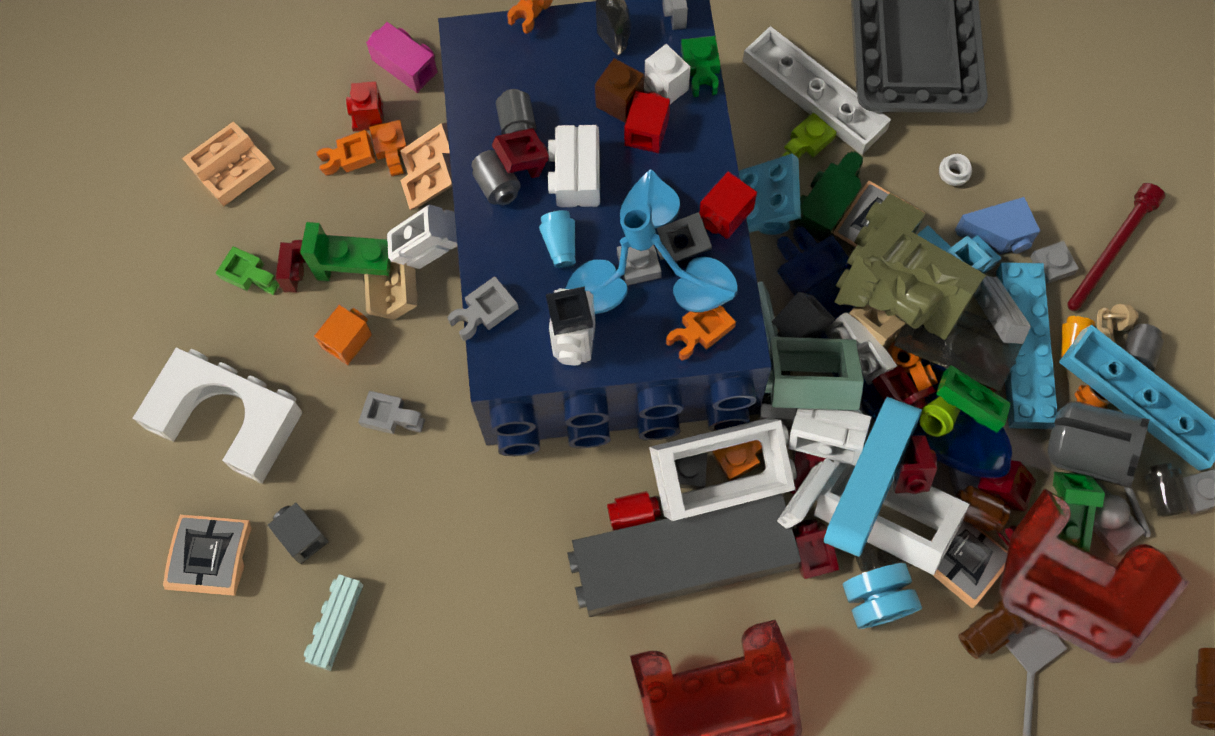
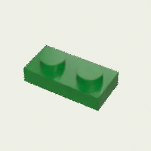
M950 365L942 375L936 394L942 397L948 404L956 406L973 417L979 424L985 425L997 433L1006 424L1011 403Z

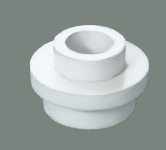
M952 154L942 160L939 166V175L945 183L952 186H960L970 179L972 166L969 159L964 155ZM950 169H956L960 174L953 173Z

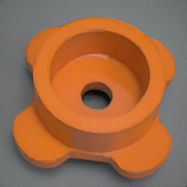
M1080 385L1078 387L1079 391L1075 392L1078 402L1107 409V405L1110 402L1089 385Z

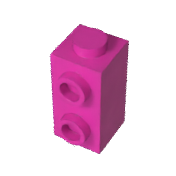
M386 22L380 29L375 30L366 42L371 60L416 93L438 73L433 51L425 44L419 45L413 41L403 28L399 27L397 29Z

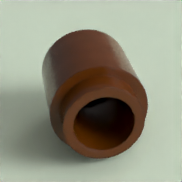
M973 486L959 490L955 495L956 498L970 504L963 519L964 522L988 532L992 530L999 532L1006 525L1010 515V506L1004 504L1002 498Z

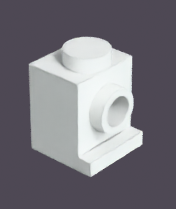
M667 44L645 60V93H658L665 98H669L671 104L689 90L690 66Z

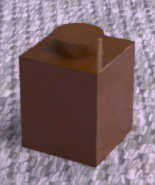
M613 58L595 83L596 108L626 123L635 91L644 93V74Z

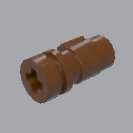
M1014 590L1004 597L1003 600L997 602L994 605L993 611L980 617L969 625L968 629L959 634V640L965 650L973 658L978 659L985 653L993 654L1010 642L1009 636L1011 634L1018 635L1024 631V627L1027 628L1038 620V614L1031 602L1022 593Z
M1215 648L1198 649V663L1196 664L1195 688L1197 689V696L1192 697V706L1195 708L1192 709L1191 724L1199 728L1215 730Z

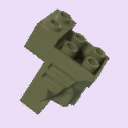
M890 193L881 204L876 201L869 210L866 220L870 223L868 227L864 226L857 235L854 242L857 246L847 261L848 264L852 265L851 269H846L836 284V287L840 288V292L835 303L840 306L845 304L856 307H865L868 304L877 310L885 311L887 316L897 315L914 329L919 328L923 324L928 332L934 333L946 340L986 274L918 236L916 232L926 213Z

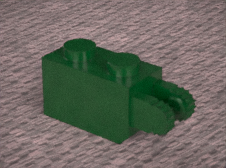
M847 152V155L845 154V157L842 158L838 165L831 162L825 172L818 171L811 182L810 187L812 190L809 195H801L800 197L801 218L794 220L793 226L825 245L829 243L833 237V232L862 188L858 175L860 173L859 169L863 164V157H861L859 152Z

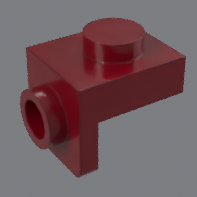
M902 365L880 374L871 381L884 401L889 397L919 409H923V407L928 405L926 399L936 392L933 386L918 392Z
M911 436L904 458L905 464L898 467L893 489L896 494L929 492L937 470L936 453L933 449L930 450L926 436Z

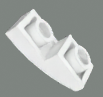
M848 313L840 315L824 331L829 339L856 340L862 375L868 385L873 384L871 381L880 374L890 371L897 366L886 349L868 329Z

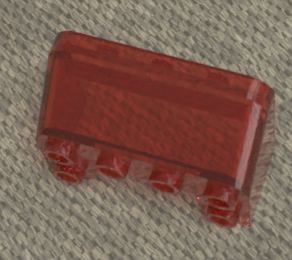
M1044 489L1011 535L1000 585V597L1010 612L1109 663L1124 662L1132 657L1188 586L1189 581L1168 554L1151 545L1141 544L1132 547L1115 567L1062 539L1058 535L1070 519V508L1063 498Z
M776 619L755 624L744 632L741 639L742 657L672 674L668 657L660 651H647L631 655V665L648 736H801L802 725L793 658Z

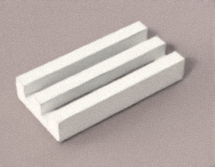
M826 458L823 462L814 466L777 522L786 529L801 522L836 471L837 465Z

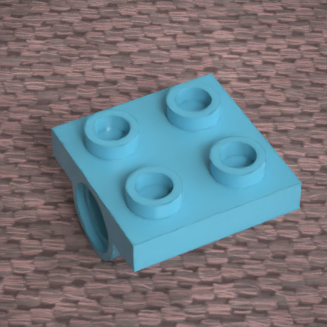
M789 154L739 170L740 180L757 191L754 210L746 217L749 233L759 231L768 235L782 234L789 230L790 221L801 218L799 159L795 155Z

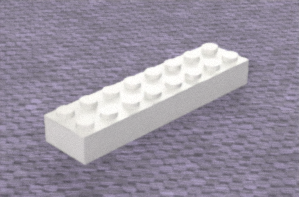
M771 26L744 50V63L810 115L813 112L837 132L836 135L859 152V154L863 155L888 130L890 118L882 112H873L862 108L858 103L857 93Z

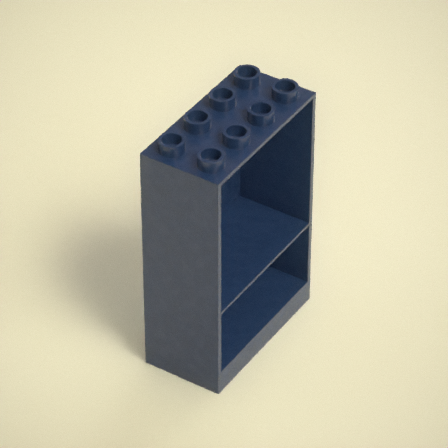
M601 0L549 6L546 10L542 9L534 19V28L528 34L523 32L522 23L526 19L519 18L512 26L508 24V11L438 18L463 309L469 307L466 304L465 297L494 276L518 305V310L490 330L483 323L479 324L474 336L466 340L471 404L486 446L498 445V453L503 456L530 455L541 449V439L567 436L569 446L573 448L599 447L610 442V431L638 428L640 439L663 440L678 435L681 432L680 423L707 420L708 428L713 432L750 423L749 415L759 413L772 366L747 218L728 239L719 233L714 234L706 229L712 250L677 263L686 272V268L692 259L697 257L713 258L723 263L736 279L738 286L737 295L732 300L721 305L736 321L735 328L707 350L698 342L694 347L693 354L688 359L681 361L679 352L687 346L686 343L678 340L671 346L666 344V338L672 330L686 328L682 323V317L690 311L682 308L677 303L673 294V287L681 277L675 274L665 259L660 260L657 250L656 254L661 268V278L627 285L628 293L617 307L604 313L595 314L596 324L590 361H587V363L581 362L580 365L576 366L560 363L553 356L549 332L550 313L546 294L554 293L559 288L565 289L573 273L588 261L607 260L615 266L616 270L619 268L617 247L621 246L620 240L625 237L620 224L621 206L630 190L650 169L653 170L663 182L677 193L681 208L674 221L698 213L700 211V202L728 171L740 179L721 65L720 73L715 74L719 81L717 95H712V89L709 85L702 84L699 86V97H694L691 91L693 76H690L689 90L670 104V118L659 154L625 146L624 127L626 123L596 108L595 83L613 58L640 71L645 77V60L665 44L682 58L681 39L716 36L710 0H686L688 8L686 29L677 30L672 29L671 17L664 16L662 0ZM509 89H518L529 94L537 127L535 132L540 141L545 144L547 153L548 140H555V127L562 125H574L575 127H579V125H597L599 127L600 205L598 207H581L580 205L576 207L557 206L556 195L549 194L548 172H555V162H549V158L539 177L531 178L527 169L513 172L521 186L517 192V197L512 202L506 205L489 203L472 175L473 168L471 164L480 153L494 150L492 143L495 136L502 135L495 102L503 92ZM565 210L569 211L570 218L575 220L576 263L568 267L555 268L539 226L542 224L541 217L544 214ZM678 235L674 239V245L677 248H684L688 244V239L684 235ZM464 321V328L468 324L466 321Z

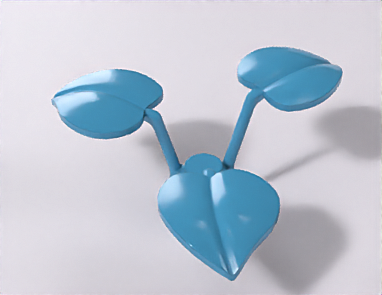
M651 169L633 186L621 206L620 224L625 237L620 240L622 247L619 268L616 270L615 266L607 260L588 261L573 273L565 288L574 289L585 286V291H590L594 295L595 314L610 311L617 307L628 293L627 284L620 278L626 271L628 248L632 247L636 250L644 251L655 245L675 274L681 277L673 287V294L677 303L682 308L691 312L709 311L732 300L738 293V286L734 275L720 261L709 257H697L689 262L685 272L678 266L662 244L655 228L672 223L680 212L681 204L677 193Z

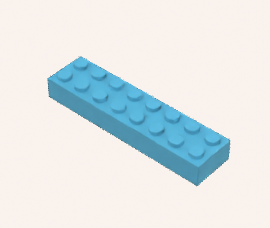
M1001 263L996 270V277L999 278L1031 325L1023 344L1003 343L1002 341L1003 364L1009 372L1005 376L1006 400L1011 403L1008 413L1009 428L1052 429L1055 426L1054 422L1057 415V401L1044 263Z
M1093 325L1081 330L1059 363L1123 413L1150 419L1147 431L1195 469L1200 471L1211 468L1215 462V420Z

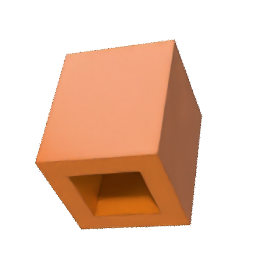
M338 305L314 337L323 350L349 365L371 337L372 333L366 323L368 319L361 312L354 308L348 311L341 305Z

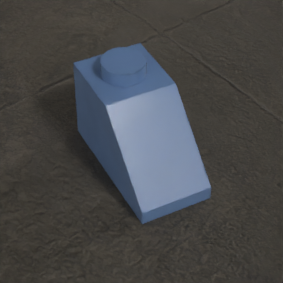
M1025 197L962 215L955 231L962 238L969 236L973 239L978 235L996 253L1001 255L1011 251L1014 254H1018L1032 247V243L1039 234L1040 229Z

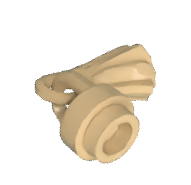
M1116 304L1112 307L1111 311L1108 308H1101L1097 314V329L1115 342L1113 329L1116 331H1128L1136 326L1139 318L1138 312L1129 304ZM1102 320H1107V328H1102Z

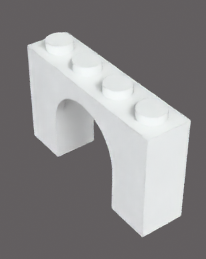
M176 347L133 419L144 429L174 442L191 412L203 400L220 394L233 395L242 399L245 407L244 422L222 461L233 471L262 484L303 413L295 402L296 397L281 389H278L276 393L266 389L267 385L253 376H248L247 379H244L237 375L238 372L225 363L219 362L218 366L207 362L209 360L208 357L194 349L185 352Z

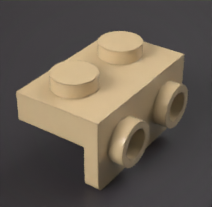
M391 262L389 276L364 274L366 312L370 315L395 320L417 307L416 268L407 266L406 263L402 265Z

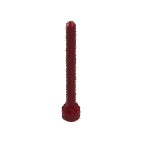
M1143 183L1134 195L1135 207L1068 301L1067 307L1070 311H1078L1146 213L1157 210L1164 201L1166 195L1159 186L1152 183Z

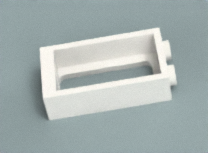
M766 418L649 447L664 516L671 521L795 490L793 480L796 479L797 474L793 461L788 457L786 445H789V434L786 426L781 423V420ZM754 440L760 441L766 465L763 473L681 493L674 460Z
M834 461L837 469L816 499L818 502L814 516L830 523L855 468L854 465ZM893 480L883 504L934 528L937 532L933 540L929 541L878 516L867 542L934 575L961 527L970 504L932 486L929 492L896 494L893 489Z

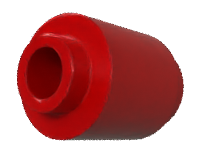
M648 491L614 498L615 502L607 504L613 531L654 522L655 518L661 517L656 496L649 497Z

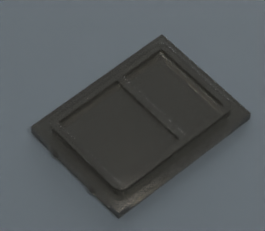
M966 310L946 340L934 333L928 332L923 324L919 328L914 329L906 323L901 328V333L894 346L946 369L952 365L975 381L1001 391L1012 366L1016 364V357L1023 345L1003 343L988 319Z

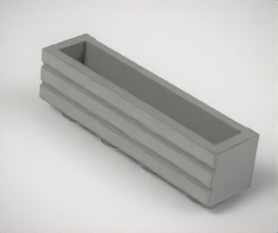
M986 276L974 294V298L1003 343L1023 344L1031 325L999 278Z

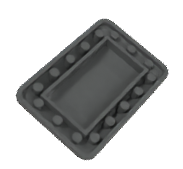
M851 0L856 91L858 103L862 108L873 112L974 113L983 109L987 102L988 93L979 0Z

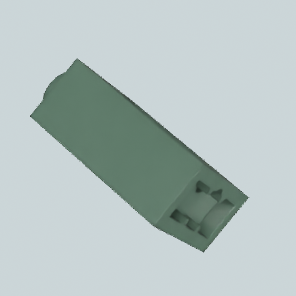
M771 337L769 355L772 368L765 393H771L772 407L859 410L864 381L856 340ZM781 371L838 373L839 377L781 375Z

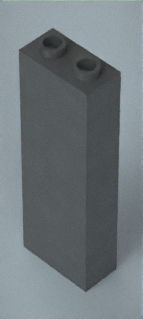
M778 494L675 521L663 519L572 540L574 551L567 552L572 574L579 572L582 586L575 587L579 609L587 607L588 616L592 617L797 569L801 559L792 527L786 529L777 522L786 508L783 495Z

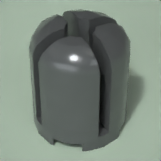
M1078 401L1067 402L1057 412L1054 422L1055 426L1052 428L1048 443L1050 462L1060 470L1091 476L1097 480L1131 488L1150 419Z

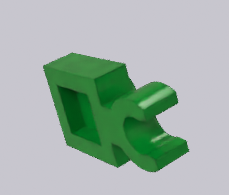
M716 36L681 39L682 59L690 66V76H693L691 86L693 96L699 97V86L702 84L709 85L712 89V95H717L719 81L715 74L720 73V59Z

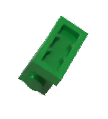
M306 222L300 253L316 280L330 281L331 271L389 276L391 261L388 258L387 239L326 235L320 223Z
M1054 471L1053 487L1057 491L1048 563L1052 566L1087 570L1096 507H1103L1105 492L1091 476Z

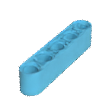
M889 397L885 399L828 525L824 543L860 557L907 450L910 438L916 429L922 409Z

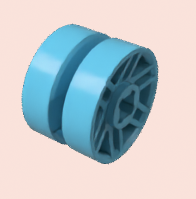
M906 563L880 567L857 575L842 584L849 603L864 602L852 610L858 629L885 624L922 609L916 590L907 589L899 591L912 583Z

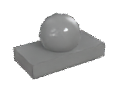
M1094 479L1105 492L1103 507H1096L1093 531L1116 556L1146 531L1130 515V507L1126 500L1118 495H1112L1099 480Z

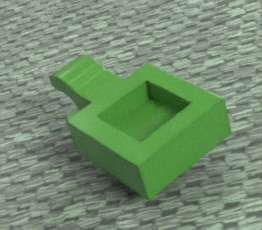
M234 246L216 271V275L221 280L245 291H248L253 283L265 292L274 295L280 286L274 280L275 275L262 270L264 263L260 258Z

